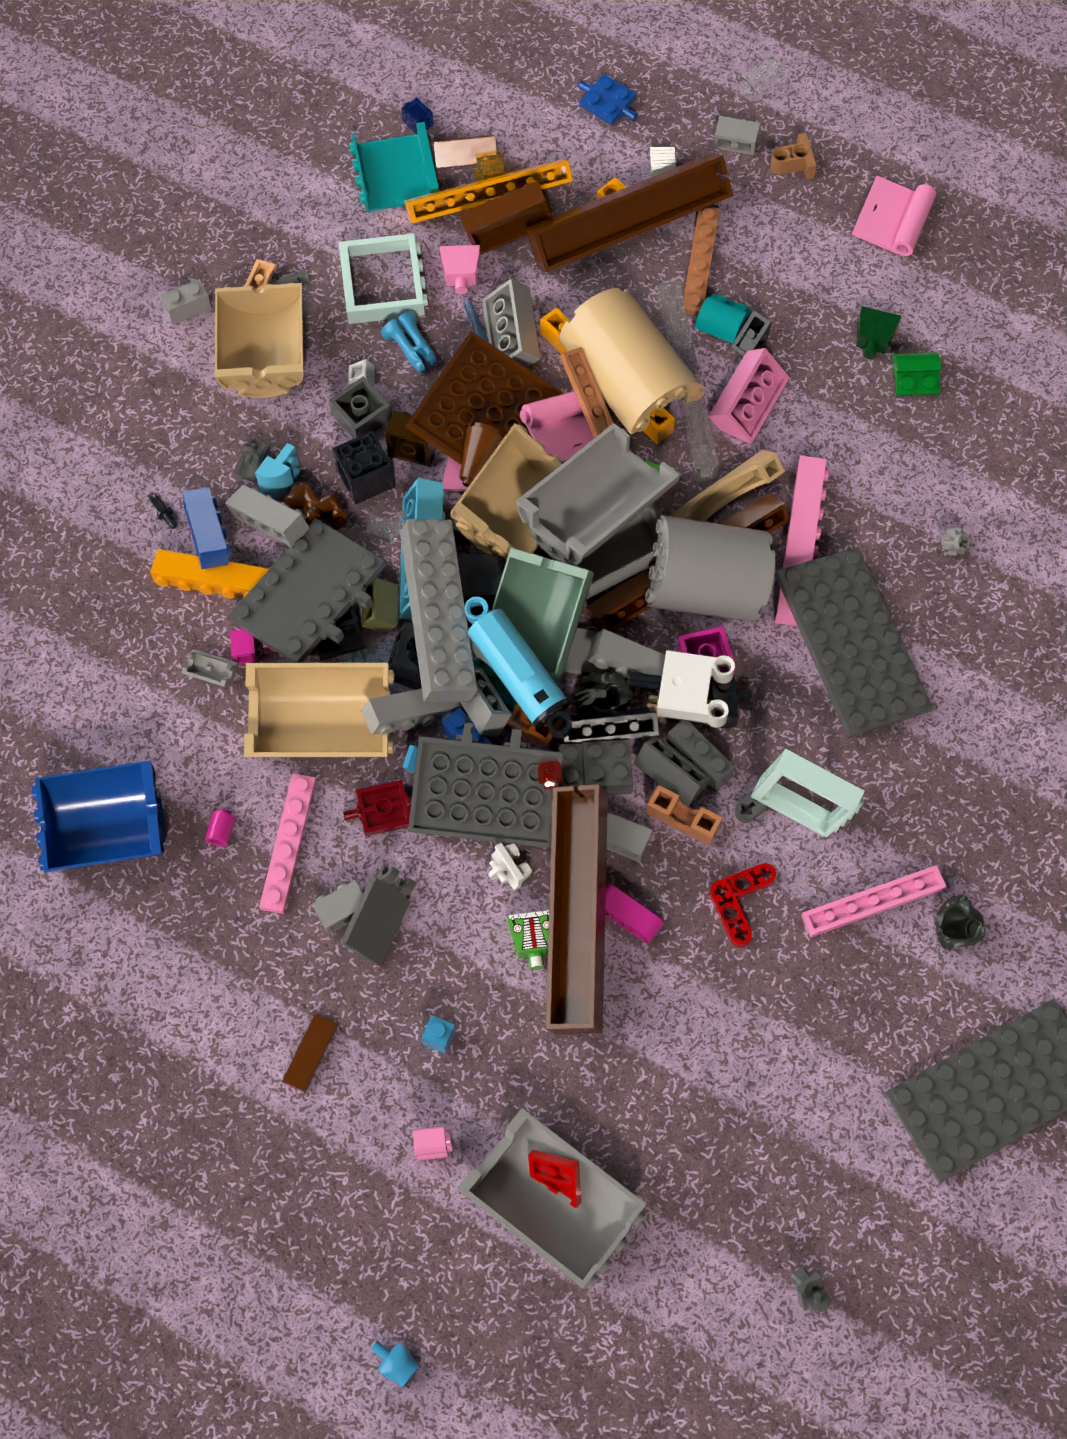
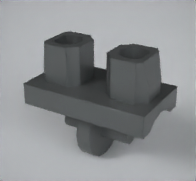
M249 438L246 446L242 449V455L234 471L235 475L242 476L249 481H256L255 472L267 457L270 444L259 443Z
M802 1266L791 1275L792 1280L795 1282L793 1286L797 1292L800 1306L804 1311L808 1308L817 1313L826 1311L830 1305V1298L824 1290L822 1277L817 1271L811 1275Z

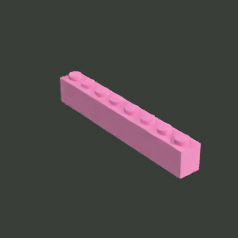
M802 455L799 457L783 569L817 559L819 546H815V539L819 540L821 526H817L818 520H822L824 507H821L820 503L825 501L827 488L823 487V481L827 482L829 476V468H825L827 459ZM780 588L775 623L797 626Z

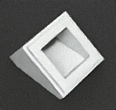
M367 359L349 365V385L363 376L371 385L375 384V366Z

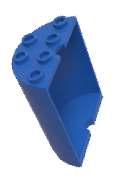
M151 760L35 778V786H32L33 799L37 800L34 818L36 824L40 823L41 831L36 833L38 847H41L42 856L38 858L39 867L44 873L153 857L165 853L163 845L165 843V825L160 790L156 789V773Z

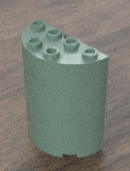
M510 548L491 611L495 609L504 611L557 683V681L562 679L594 572Z

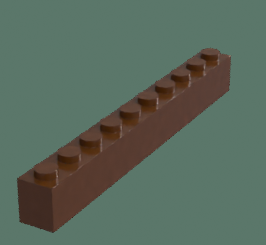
M769 493L721 524L763 530L771 533L789 522L790 519L785 503ZM650 567L586 606L590 621L599 631L605 629L612 632L651 608L647 607V602L645 601L646 591L650 589L651 579H649Z

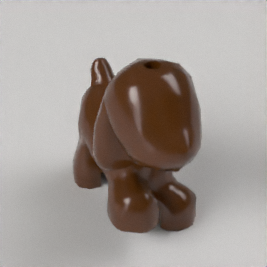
M298 481L293 484L289 494L285 497V501L290 507L304 510L303 514L306 516L305 521L308 526L315 518L320 520L326 516H331L330 523L334 530L343 528L346 525L348 514L341 505L337 491L318 497L310 484Z

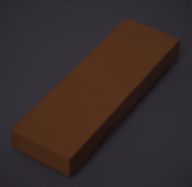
M318 1014L314 1015L282 1080L284 1084L306 1093L338 1027V1023Z

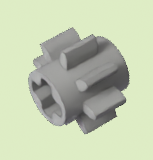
M954 527V529H947V533L941 538L942 548L948 549V555L957 556V554H964V551L967 550L970 544L968 534H963V528Z

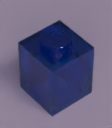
M418 98L406 103L401 108L402 121L415 134H417L416 123L425 122L426 130L434 125L433 112Z

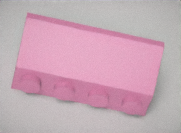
M766 348L747 351L708 417L719 430L751 444L790 377Z

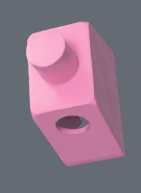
M480 245L440 246V260L446 286H455L457 294H466L468 286L476 285L480 265Z

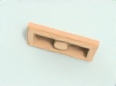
M257 259L245 286H254L257 290L263 289L265 285L270 283L277 264Z

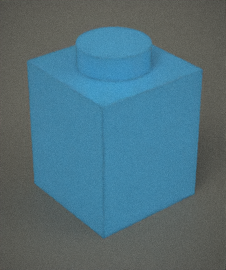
M431 1015L422 1036L423 1045L446 1054L456 1033L455 1025Z

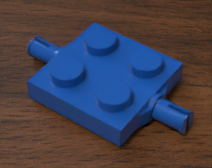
M605 74L593 85H589L583 80L579 82L578 88L586 92L585 96L579 101V106L611 126L623 116L628 117L632 121L637 119L638 113L629 109L632 102L636 99V93Z

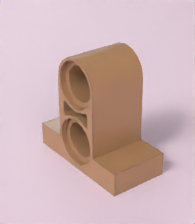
M806 133L798 134L797 144L781 146L773 150L770 162V169L773 173L786 174L804 171L806 180L815 177L817 165Z

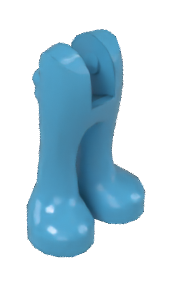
M405 312L399 316L398 322L396 319L389 321L382 328L380 334L387 341L395 340L416 371L421 373L425 371L424 364L421 361L423 358L427 360L431 367L437 363V359L416 326L418 318L415 313ZM402 329L412 338L416 347L411 345Z

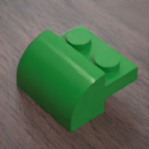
M937 352L892 354L895 396L940 394L941 361Z

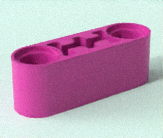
M606 883L605 916L637 938H643L641 941L650 944L664 925L663 921L618 888Z

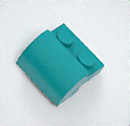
M713 293L703 303L694 328L733 344L750 317L752 309L744 304L736 303L722 295Z

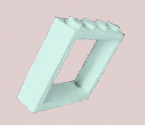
M414 233L339 242L349 324L396 319L405 312H414L416 316L425 315L424 306H428L427 294H422V289H426L424 276L420 277L419 273L423 272L422 259L417 258V255L421 254L420 242H415ZM410 250L416 299L355 306L349 257Z
M785 749L761 775L751 798L818 834L828 837L832 832L836 833L840 826L843 827L847 819L851 820L854 813H858L864 803V800L861 799L864 790ZM782 776H785L839 806L830 812L776 782Z

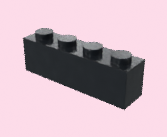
M655 707L571 715L572 730L563 739L564 744H582V742L659 736L657 712ZM562 721V729H564L567 724L565 721Z

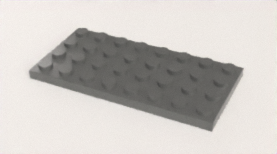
M858 547L776 571L775 577L848 738L928 713L933 709Z
M1055 999L1048 1001L884 1093L938 1184L1067 1111V1017Z

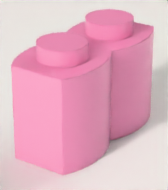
M444 1126L413 1130L417 1161L448 1157V1152L453 1151L450 1131H445Z

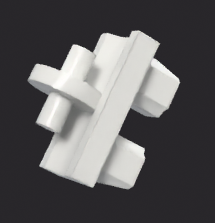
M499 843L495 845L496 850L491 855L494 860L489 863L492 870L488 875L492 880L499 878L501 883L508 881L515 891L531 875L532 869L526 862L516 866L513 860L519 858L520 853L514 843L507 846Z

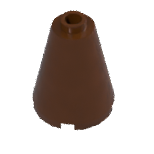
M475 422L474 426L469 423L466 430L459 477L463 481L462 484L469 487L504 437L498 435V429L487 424Z

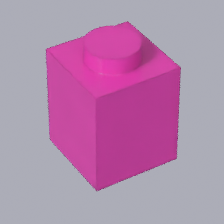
M241 628L230 631L233 661L238 662V665L258 663L256 638Z

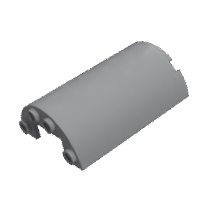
M613 423L520 497L516 504L522 522H528L529 528L532 530L530 535L536 543L555 560L569 565L574 563L577 566L678 482L680 474L675 468L668 466L664 462L660 464V471L650 467L639 455H635L629 450L630 435L627 431Z
M523 1108L506 1127L505 1136L477 1170L473 1168L457 1188L458 1191L583 1290L585 1288L592 1289L599 1279V1272L602 1275L606 1273L613 1263L609 1260L614 1252L617 1254L621 1253L628 1243L624 1238L633 1225L638 1227L646 1216L642 1212L646 1206L645 1202ZM533 1149L579 1162L581 1204L578 1208L572 1207L570 1205L572 1200L561 1192L555 1195L544 1184L530 1177L528 1154Z

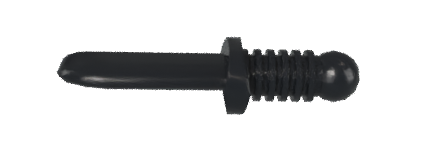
M156 494L147 495L158 511V519H164L171 529L177 528V522L171 515L173 513L172 508H166Z

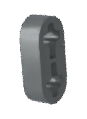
M753 791L739 801L736 806L735 816L740 822L750 823L769 808L767 805L761 802L757 803V800L751 798ZM751 805L753 806L751 808L750 815H748L747 813L744 815L741 814L742 807L747 809Z

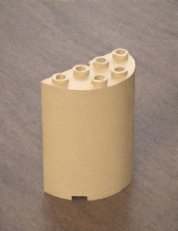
M302 283L268 284L261 290H257L254 286L250 285L215 289V378L217 382L226 390L233 389L239 391L240 396L250 398L277 397L289 393L290 388L294 385L299 386L304 375Z
M516 423L508 431L451 510V518L458 521L456 527L470 542L483 552L497 554V557L500 556L505 561H507L510 548L533 554L539 546L530 535L532 530L529 528L528 522H522L516 501L562 465L559 457L554 454L547 455L544 451L545 446L528 435V431L523 426Z

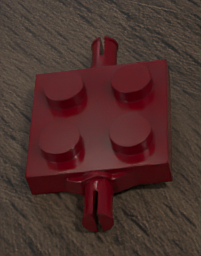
M398 780L356 789L357 809L343 811L345 821L359 818L363 824L365 837L408 828L412 797H408L404 791L403 781Z

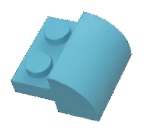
M287 443L276 459L267 456L255 472L261 494L265 496L270 495L273 499L285 498L289 494L294 484L293 480L300 473L295 447Z

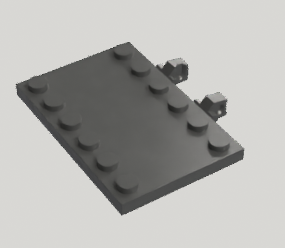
M315 518L309 524V530L296 541L293 547H289L227 617L230 622L291 662L302 663L322 639L325 640L328 637L338 644L341 642L344 635L342 630L336 627V623L351 605L353 606L357 603L366 610L373 605L371 596L366 593V588L384 569L386 563L383 559Z
M464 722L463 735L457 734L456 740L419 736L408 832L551 848L553 787H559L563 752L526 748V742H521L522 729L512 728L511 742H504V745L478 743V739L472 738L474 723Z

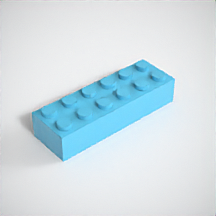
M417 478L403 497L402 527L407 519L445 520L443 505L446 493L443 492V483ZM401 544L398 618L412 621Z

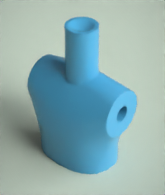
M377 1340L371 1348L372 1351L383 1359L377 1370L385 1378L397 1383L402 1388L420 1366L411 1353L400 1343L389 1351Z

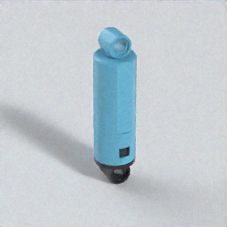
M470 598L465 604L466 617L473 624L468 630V636L534 727L539 728L546 724L553 737L557 739L567 737L572 730V722L570 716L563 711L570 705L569 700L504 611L501 609L490 611L487 602L483 598ZM474 607H481L483 609V612L478 616L471 614V610ZM557 720H563L567 725L564 729L557 730L553 727V724Z

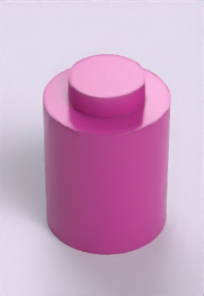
M220 808L218 811L212 812L205 836L206 842L222 847L228 846L236 819L231 811Z

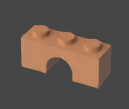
M658 785L647 804L646 814L711 846L721 827L723 817L703 807L700 810L687 807L680 801L679 795Z

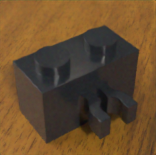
M735 674L732 680L725 684L718 683L711 676L709 684L710 700H722L728 706L727 721L723 726L717 728H736L739 718L738 708L753 710V702L746 703L743 701L744 698L752 697V690H746L739 694L736 693ZM712 711V715L715 717L723 715L721 711Z

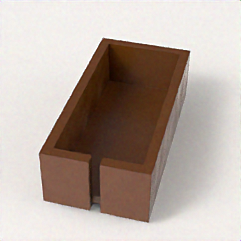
M538 181L528 183L524 187L507 192L503 196L488 200L484 204L467 209L459 214L471 245H480V255L527 236L525 228L552 218Z

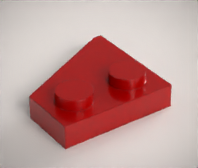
M533 1149L528 1154L530 1177L544 1184L555 1195L561 1192L572 1200L570 1203L572 1207L578 1208L581 1204L579 1162Z

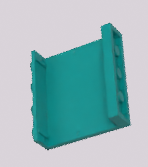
M425 122L416 123L417 134L358 144L355 134H351L352 142L349 143L350 154L355 155L356 158L352 159L354 172L358 171L359 174L355 175L357 188L362 189V192H358L360 205L365 204L366 212L406 206L404 200L439 192Z

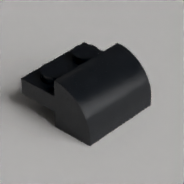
M351 605L336 623V627L342 630L344 635L341 642L338 644L327 637L317 644L320 661L365 649L354 605Z

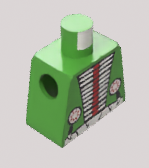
M549 910L507 915L508 928L518 959L528 958L530 970L543 969V956L548 955Z

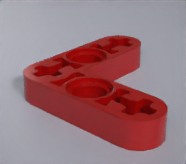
M768 863L756 865L718 880L710 888L709 895L730 942L735 947H746L752 938V931L737 899L773 884L776 878V870ZM761 870H764L765 873L770 872L768 880L761 877L757 879V885H754L753 877H759ZM744 878L748 880L750 886L744 890L739 889L736 881ZM718 887H720L721 890H726L724 898L727 903H725L721 907L720 905L723 903V899L720 894L715 895ZM729 908L734 909L738 916L734 920H728L724 916V911ZM740 921L742 922L738 926L740 932L747 934L744 941H741L740 938H735L737 930L734 925Z

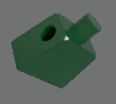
M861 306L856 346L864 349L863 356L865 358L874 359L877 352L883 354L887 352L898 330L901 320L900 315Z

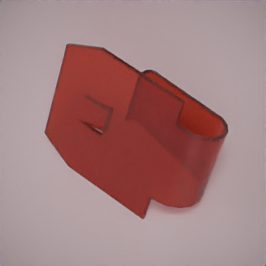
M558 761L539 763L537 768L539 784H543L544 790L558 787V782H563L560 763Z

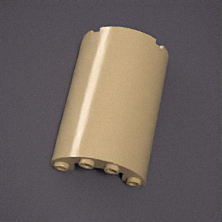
M612 288L591 297L574 311L576 316H574L571 322L567 320L560 332L559 340L567 351L582 347L603 399L631 435L637 431L645 430L650 424V413L656 409L664 408L674 399L684 397V402L687 404L693 400H699L705 394L704 387L626 289L621 291L619 288Z
M246 663L245 687L249 690L248 733H244V757H388L394 751V742L391 740V734H395L396 730L390 734L381 735L380 733L371 735L361 710L369 699L391 695V684H394V669H389L388 663Z

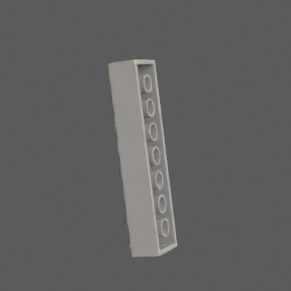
M407 519L400 531L424 702L470 701L477 691L468 636L452 521Z

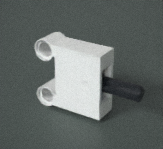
M666 650L662 676L629 672L627 684L629 686L660 690L657 716L704 722L717 728L726 723L728 706L722 700H713L707 704L710 677L713 676L714 680L721 684L730 682L734 675L735 663L729 656L716 658ZM727 667L729 671L722 673L718 668ZM714 710L721 711L723 715L721 717H715L711 714V712Z

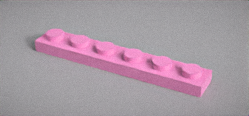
M292 773L259 906L260 910L284 914L316 784V777Z
M937 865L803 912L801 916L810 937H814L943 891L947 886Z

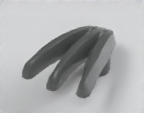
M590 688L575 693V697L582 696L575 703V705L579 706L577 713L581 714L596 698H605L606 689Z

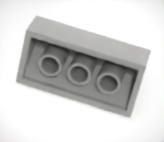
M511 278L482 299L487 338L490 344L528 368L540 360L530 288Z

